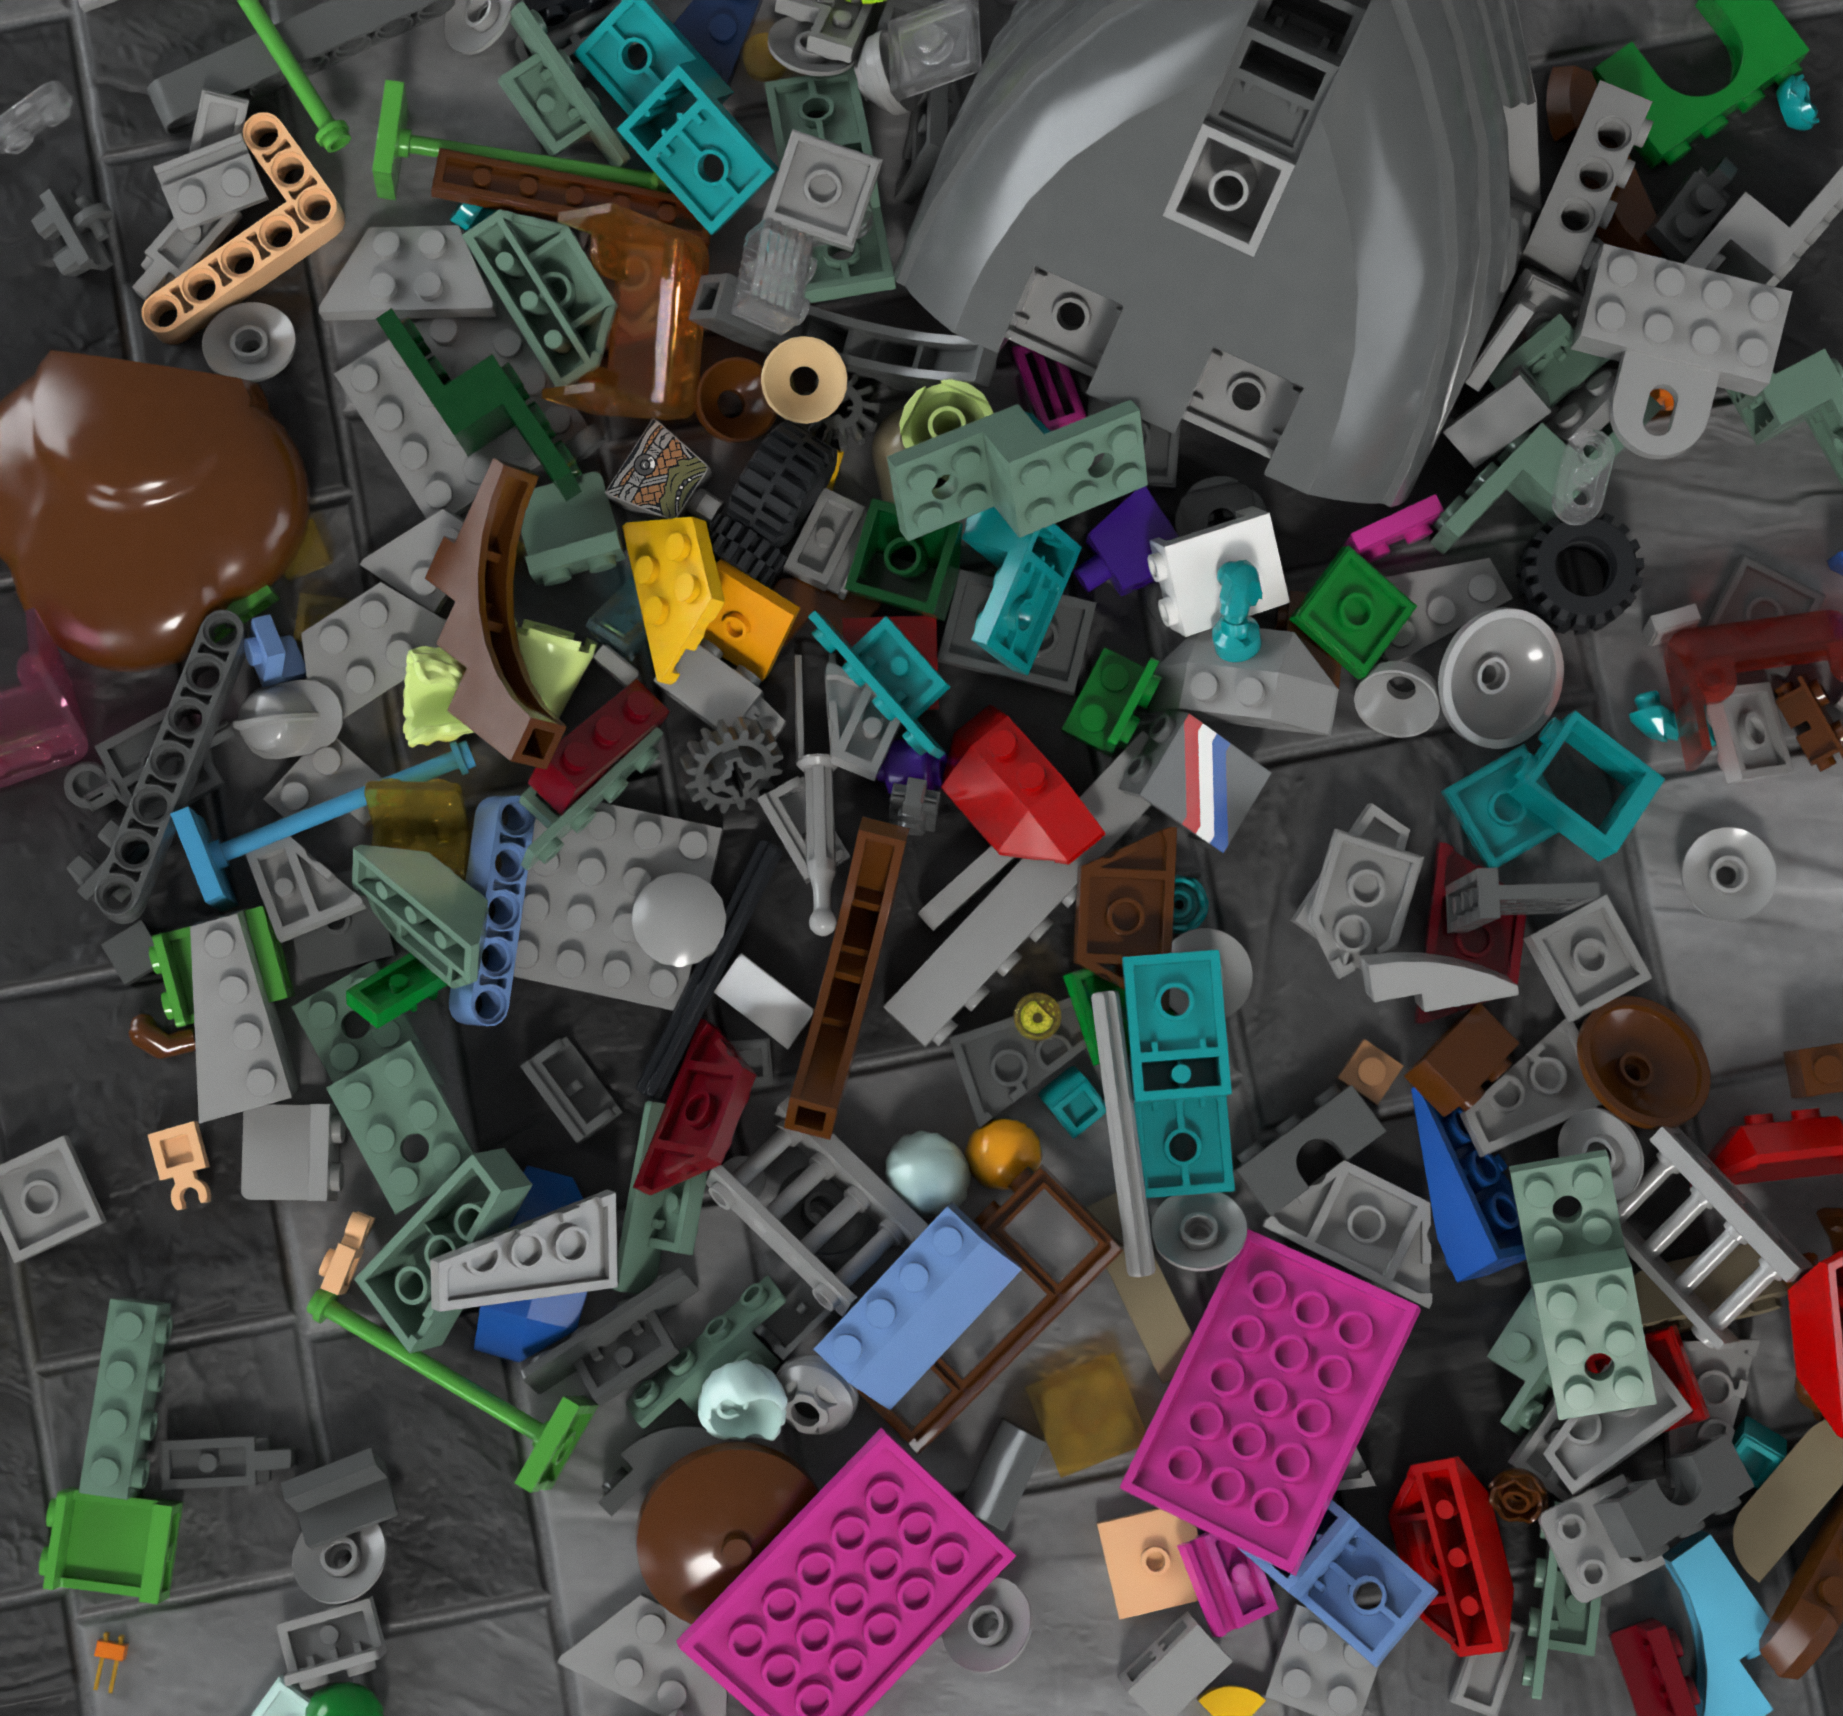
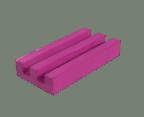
M1022 345L1012 347V354L1034 415L1050 431H1054L1086 418L1068 366L1054 360L1073 413L1065 415L1044 355ZM1032 352L1056 418L1051 421L1048 420L1025 354Z

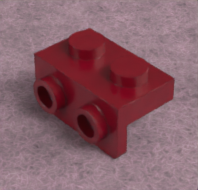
M1652 1617L1609 1633V1640L1636 1716H1698L1694 1705L1700 1704V1697L1691 1676H1683L1677 1659L1684 1656L1683 1649L1673 1628L1667 1630L1666 1625Z

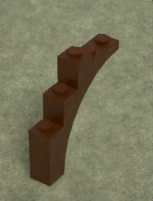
M493 458L457 538L443 537L425 576L427 581L455 601L436 645L467 668L447 711L510 761L547 770L567 726L545 705L531 682L520 653L514 621L513 597L517 545L525 512L539 476L527 468Z
M862 817L824 977L789 1098L784 1123L785 1129L831 1140L855 1057L860 1029L872 991L880 952L891 918L910 828Z

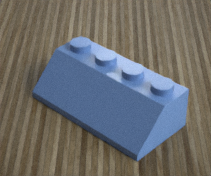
M951 1202L822 1339L814 1350L849 1384L888 1410H891L1023 1268Z

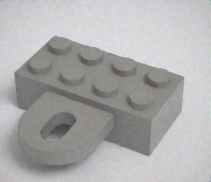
M1603 244L1591 265L1570 349L1620 362L1609 405V419L1616 437L1628 450L1641 457L1649 459L1671 458L1690 448L1704 432L1717 387L1756 397L1770 384L1793 291ZM1654 389L1667 390L1674 399V407L1667 433L1661 436H1654L1648 433L1643 425L1649 395Z

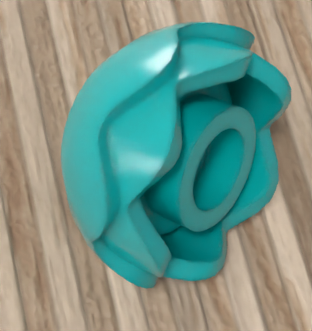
M1803 74L1798 76L1790 75L1780 84L1776 91L1777 100L1787 126L1800 131L1809 130L1814 124L1820 122L1819 118H1816L1818 110L1812 104L1809 96V85L1806 81L1802 80L1804 78Z
M1175 875L1173 933L1183 934L1201 925L1207 916L1209 901L1203 886L1196 879ZM1179 900L1184 903L1182 909L1175 907V903Z

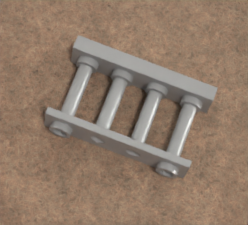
M789 1095L778 1105L772 1122L776 1125V1132L732 1174L722 1165L711 1169L706 1185L709 1187V1194L720 1207L725 1210L731 1208L813 1288L812 1294L820 1305L829 1311L835 1309L844 1317L857 1299V1296L849 1288L892 1245H900L906 1251L929 1225L835 1134L832 1133L831 1140L785 1129L784 1123L790 1098ZM788 1146H797L810 1158V1165L765 1208L745 1187ZM831 1178L844 1191V1199L799 1241L780 1220L821 1180H829ZM857 1212H866L878 1224L879 1232L834 1275L814 1254Z
M1662 1126L1649 1139L1659 1150L1656 1154L1658 1160L1643 1174L1638 1187L1630 1195L1617 1201L1625 1249L1637 1265L1694 1324L1691 1330L1699 1341L1711 1349L1714 1347L1717 1350L1734 1348L1740 1340L1727 1327L1774 1280L1781 1281L1783 1279L1785 1282L1799 1281L1814 1266L1679 1127L1670 1128ZM1672 1173H1681L1693 1185L1690 1188L1691 1195L1645 1241L1626 1220ZM1705 1208L1710 1210L1715 1208L1727 1220L1724 1223L1726 1230L1678 1276L1659 1255ZM1740 1243L1743 1245L1749 1243L1761 1256L1758 1260L1760 1266L1712 1312L1693 1290Z

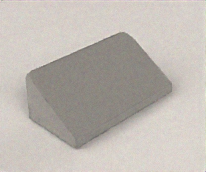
M742 953L734 961L714 991L715 994L787 1049L792 1046L813 1018L814 1009Z

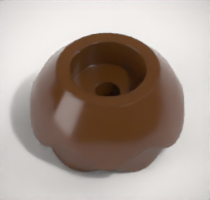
M1522 1468L1504 1470L1497 1474L1488 1486L1490 1493L1489 1502L1505 1521L1532 1523L1539 1517L1541 1512L1548 1508L1549 1498L1547 1489L1542 1480L1529 1470Z

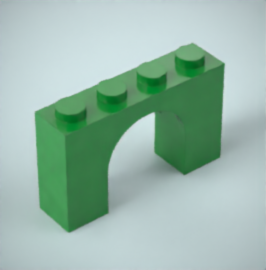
M1698 0L1696 3V8L1722 40L1731 59L1732 72L1729 85L1717 93L1707 96H1688L1671 89L1660 79L1632 41L1594 68L1592 74L1597 85L1602 80L1653 101L1646 115L1647 119L1654 121L1642 148L1633 145L1651 170L1663 161H1666L1669 166L1673 165L1692 149L1689 143L1701 134L1706 140L1711 138L1729 123L1726 119L1729 114L1738 108L1743 114L1765 98L1766 95L1763 90L1774 82L1780 86L1790 75L1797 76L1803 70L1799 64L1810 49L1772 0Z

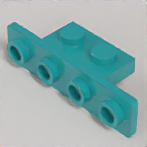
M814 610L808 617L817 627L812 632L816 640L829 653H832L835 649L838 650L847 661L842 666L845 673L859 687H862L865 683L868 684L877 695L872 700V703L890 722L896 717L907 729L902 737L920 756L928 752L930 755L940 759L946 752L918 722L917 718L951 686L887 616L852 647L825 616Z

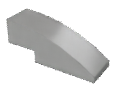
M1388 952L1360 956L1365 992L1373 1002L1414 995L1415 1003L1424 1012L1519 995L1518 985L1508 976L1485 966L1450 956L1422 952Z

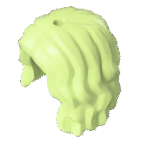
M421 646L409 650L406 655L407 666L405 669L404 706L402 710L406 718L403 725V733L405 734V739L408 740L409 747L413 748L418 744L429 746L436 741L453 742L463 734L474 733L447 711L467 668L440 647Z

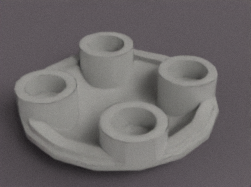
M675 872L659 876L643 888L634 903L631 922L635 939L648 956L661 964L682 967L699 963L704 958L715 953L718 944L724 936L727 917L723 900L710 883L697 875Z

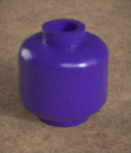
M904 738L894 739L877 778L880 783H885L890 795L893 783L907 785L908 777L927 780L928 790L939 791L948 756L945 753L940 759H937L928 752L920 756Z

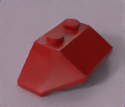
M991 704L953 734L941 788L999 855L1031 860H1048L1069 865L1106 835L1065 778L1009 716Z
M1820 1108L1791 1111L1792 1120L1774 1122L1773 1113L1743 1116L1745 1125L1729 1127L1707 1155L1734 1185L1843 1173V1120L1838 1116L1821 1117Z
M1843 1250L1820 1261L1788 1290L1796 1377L1836 1435L1843 1438Z
M1459 1456L1414 1463L1407 1472V1478L1398 1492L1388 1517L1398 1557L1439 1592L1419 1618L1438 1636L1451 1645L1450 1648L1459 1657L1504 1652L1508 1649L1514 1586L1495 1512L1489 1502L1490 1493Z

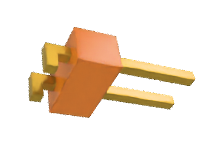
M106 1631L103 1634L104 1639L97 1640L94 1656L100 1657L93 1690H98L104 1658L115 1660L108 1693H113L119 1661L126 1660L129 1644L123 1643L125 1635L122 1634L118 1636L119 1642L109 1640L110 1632Z

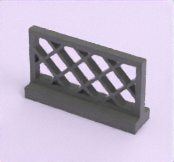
M1477 868L1445 886L1447 934L1468 933L1501 918L1500 916L1561 914L1599 898L1600 882L1499 885L1498 868Z

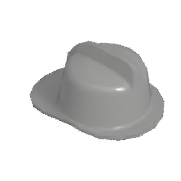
M317 680L282 682L256 689L242 703L238 719L233 721V728L240 730L241 736L251 751L264 759H282L310 755L322 747L330 746L337 739L343 725V709L339 697L334 691Z

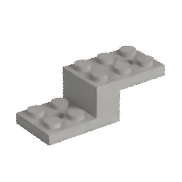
M1843 166L1820 190L1790 227L1745 192L1684 264L1775 287L1843 209Z

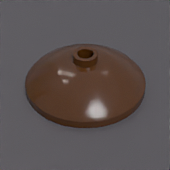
M1623 996L1617 997L1603 1006L1594 1009L1584 1020L1577 1040L1579 1066L1592 1093L1610 1112L1637 1127L1659 1130L1662 1126L1670 1128L1679 1127L1692 1119L1702 1109L1708 1098L1711 1083L1708 1059L1695 1033L1673 1011L1649 999Z

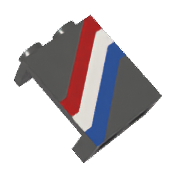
M1167 708L1164 714L1160 715L1152 724L1149 731L1150 737L1140 754L1135 756L1127 765L1124 774L1125 778L1118 789L1125 794L1142 798L1190 831L1188 838L1201 847L1224 853L1271 775V772L1191 714Z

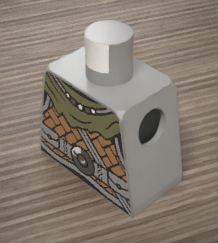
M654 418L605 491L607 498L613 505L649 520L682 518L692 514L698 519L705 520L706 524L710 525L716 514H721L725 506L724 501L705 490L713 477L710 467Z

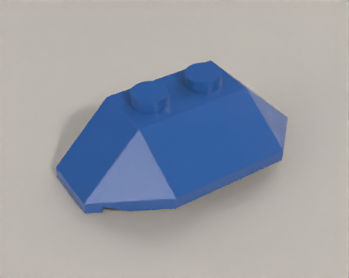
M527 1165L524 1174L533 1185L509 1228L584 1199L574 1178ZM588 1291L480 1306L474 1350L515 1362H522L578 1329Z

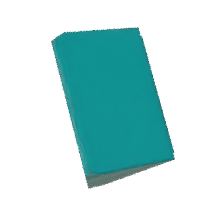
M1075 1066L1069 1067L1038 1093L1042 1102L1073 1139L1106 1113L1105 1102L1087 1078Z
M1748 1416L1740 1423L1733 1436L1732 1444L1754 1484L1753 1488L1758 1490L1787 1456V1441L1784 1437Z

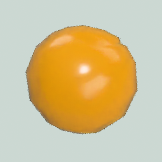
M1011 1119L990 1120L981 1128H977L969 1136L964 1153L969 1163L971 1175L982 1186L996 1190H1011L1008 1185L1027 1166L1035 1172L1039 1168L1043 1157L1039 1137L1033 1129L1027 1127L1026 1123Z

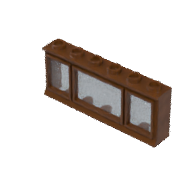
M1043 1164L1035 1172L1027 1166L1008 1185L1014 1193L1001 1206L993 1200L974 1219L980 1226L979 1228L1023 1269L891 1410H888L858 1390V1393L911 1446L917 1455L1124 1249V1245Z

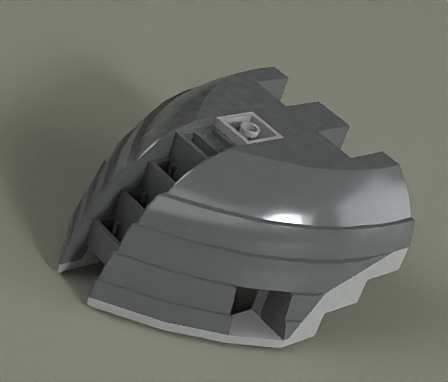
M1018 0L1010 19L993 39L987 57L978 71L947 135L895 266V280L897 283L904 285L910 294L935 319L954 334L996 353L1002 349L1008 340H1011L1092 377L1086 394L1112 406L1132 400L1140 409L1141 419L1175 434L1184 419L1270 458L1264 475L1307 495L1356 503H1382L1389 507L1400 505L1409 497L1469 375L1516 272L1523 250L1542 209L1537 98L1516 0ZM1069 302L1081 306L1085 315L1084 323L1079 326H1071L1065 323L1060 314L1061 306ZM1244 382L1254 384L1260 391V401L1249 406L1240 403L1235 397V387Z

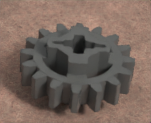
M737 717L733 726L727 727L723 719L718 720L717 730L714 732L702 728L700 731L703 739L700 742L689 740L687 746L691 754L680 756V762L684 770L680 771L679 774L692 801L700 800L705 810H709L717 803L721 813H726L730 804L735 803L740 811L744 810L745 800L749 798L758 802L757 798L761 796L760 790L763 788L773 790L775 788L771 776L781 775L783 772L778 762L783 759V754L769 728L763 730L757 720H754L746 727L742 717Z

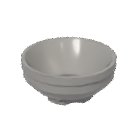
M887 29L878 31L866 39L859 59L854 63L858 88L865 101L869 100L872 105L876 104L883 111L892 115L906 114L915 109L917 99L915 80L910 63L895 35Z
M1388 661L1373 666L1367 676L1359 681L1354 696L1355 709L1365 724L1381 734L1392 737L1407 738L1426 732L1435 724L1441 707L1438 684L1434 678L1422 668L1403 661ZM1394 677H1406L1414 683L1415 689L1408 692L1398 691L1390 685L1389 680Z
M801 1355L787 1360L776 1374L787 1396L785 1422L799 1432L810 1435L834 1434L842 1430L849 1423L858 1407L859 1396L857 1388L849 1384L820 1356ZM798 1402L811 1404L818 1411L819 1417L816 1419L803 1417L797 1412L795 1404Z

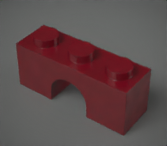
M635 679L559 742L547 770L536 767L528 784L562 816L598 782L614 762L625 757L654 728L658 727L660 729L670 710L638 679Z

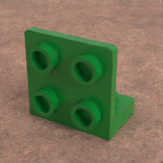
M1104 647L1061 732L1110 758L1116 747L1125 750L1140 721V718L1133 715L1137 706L1147 709L1162 679L1160 675L1155 673L1160 661L1151 657L1146 668Z

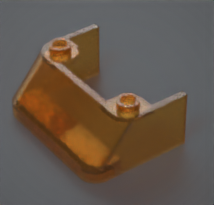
M614 203L558 212L557 222L592 234L590 256L593 266L602 276L615 280L614 299L618 304V308L610 332L607 369L598 367L594 371L588 372L579 379L578 384L542 389L541 398L594 415L654 418L657 420H677L690 417L695 411L694 397L700 375L704 327L688 319L701 275H708L709 253L705 243L697 235Z

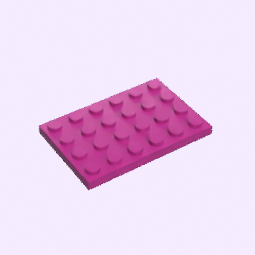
M1247 1229L1245 1244L1240 1253L1228 1263L1119 1488L1296 1576L1421 1312V1308L1410 1301Z
M881 1427L676 1642L680 1650L755 1716H864L1016 1555L1009 1546L978 1517L974 1516L960 1500Z

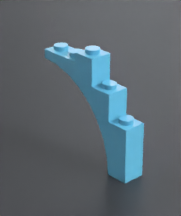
M1700 1530L1688 1536L1662 1555L1666 1562L1664 1565L1679 1589L1691 1625L1696 1662L1695 1686L1700 1697V1704L1694 1705L1698 1716H1765L1773 1708L1739 1660L1743 1657L1749 1660L1761 1654L1759 1651V1639L1770 1619L1711 1534Z

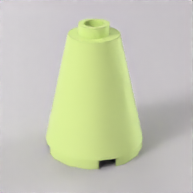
M948 379L941 380V384L927 389L924 386L914 393L905 404L899 424L904 448L907 449L994 414L984 394L969 383ZM944 475L940 478L948 481L950 475Z
M514 618L520 653L531 682L545 705L559 718L591 662L598 643L586 637L585 644L582 646L581 642L573 640L574 632L528 619L523 620L522 627H517V621Z

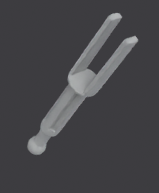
M836 653L829 654V662L838 665ZM795 655L793 664L796 766L804 772L807 875L813 889V913L809 918V927L816 935L827 936L834 931L837 924L836 916L831 911V887L836 874L833 772L838 766L831 764L830 754L817 753L805 755L802 655Z

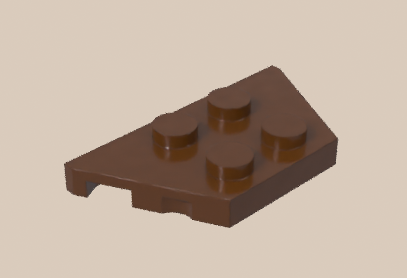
M1166 827L1078 867L1074 963L1125 991L1122 966L1123 957L1172 953L1177 827ZM1167 989L1161 997V1006L1164 1011H1169L1170 989Z

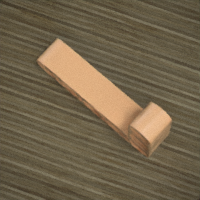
M261 112L252 115L243 127V139L286 202L153 293L144 302L142 319L145 325L160 341L166 344L174 345L186 341L205 328L221 311L241 303L336 237L344 227L345 214L334 194L283 123L273 114ZM267 133L278 134L276 141L271 146H258L259 140L263 135ZM291 170H304L303 177L294 184L284 183L286 175ZM320 205L331 207L326 218L319 221L310 219L311 213L316 207ZM283 231L292 232V238L287 245L283 247L272 246L274 237L278 233ZM250 257L254 259V264L248 272L243 274L235 273V266L241 259ZM206 284L216 285L215 292L209 299L197 300L198 290ZM169 310L177 311L176 320L171 325L159 327V319L164 312Z

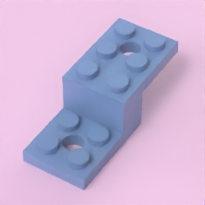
M1331 1500L1296 1576L1238 1548L1376 1668L1439 1593L1333 1500ZM1374 1583L1380 1587L1382 1592L1380 1604L1370 1610L1360 1608L1356 1601L1357 1591L1364 1584Z

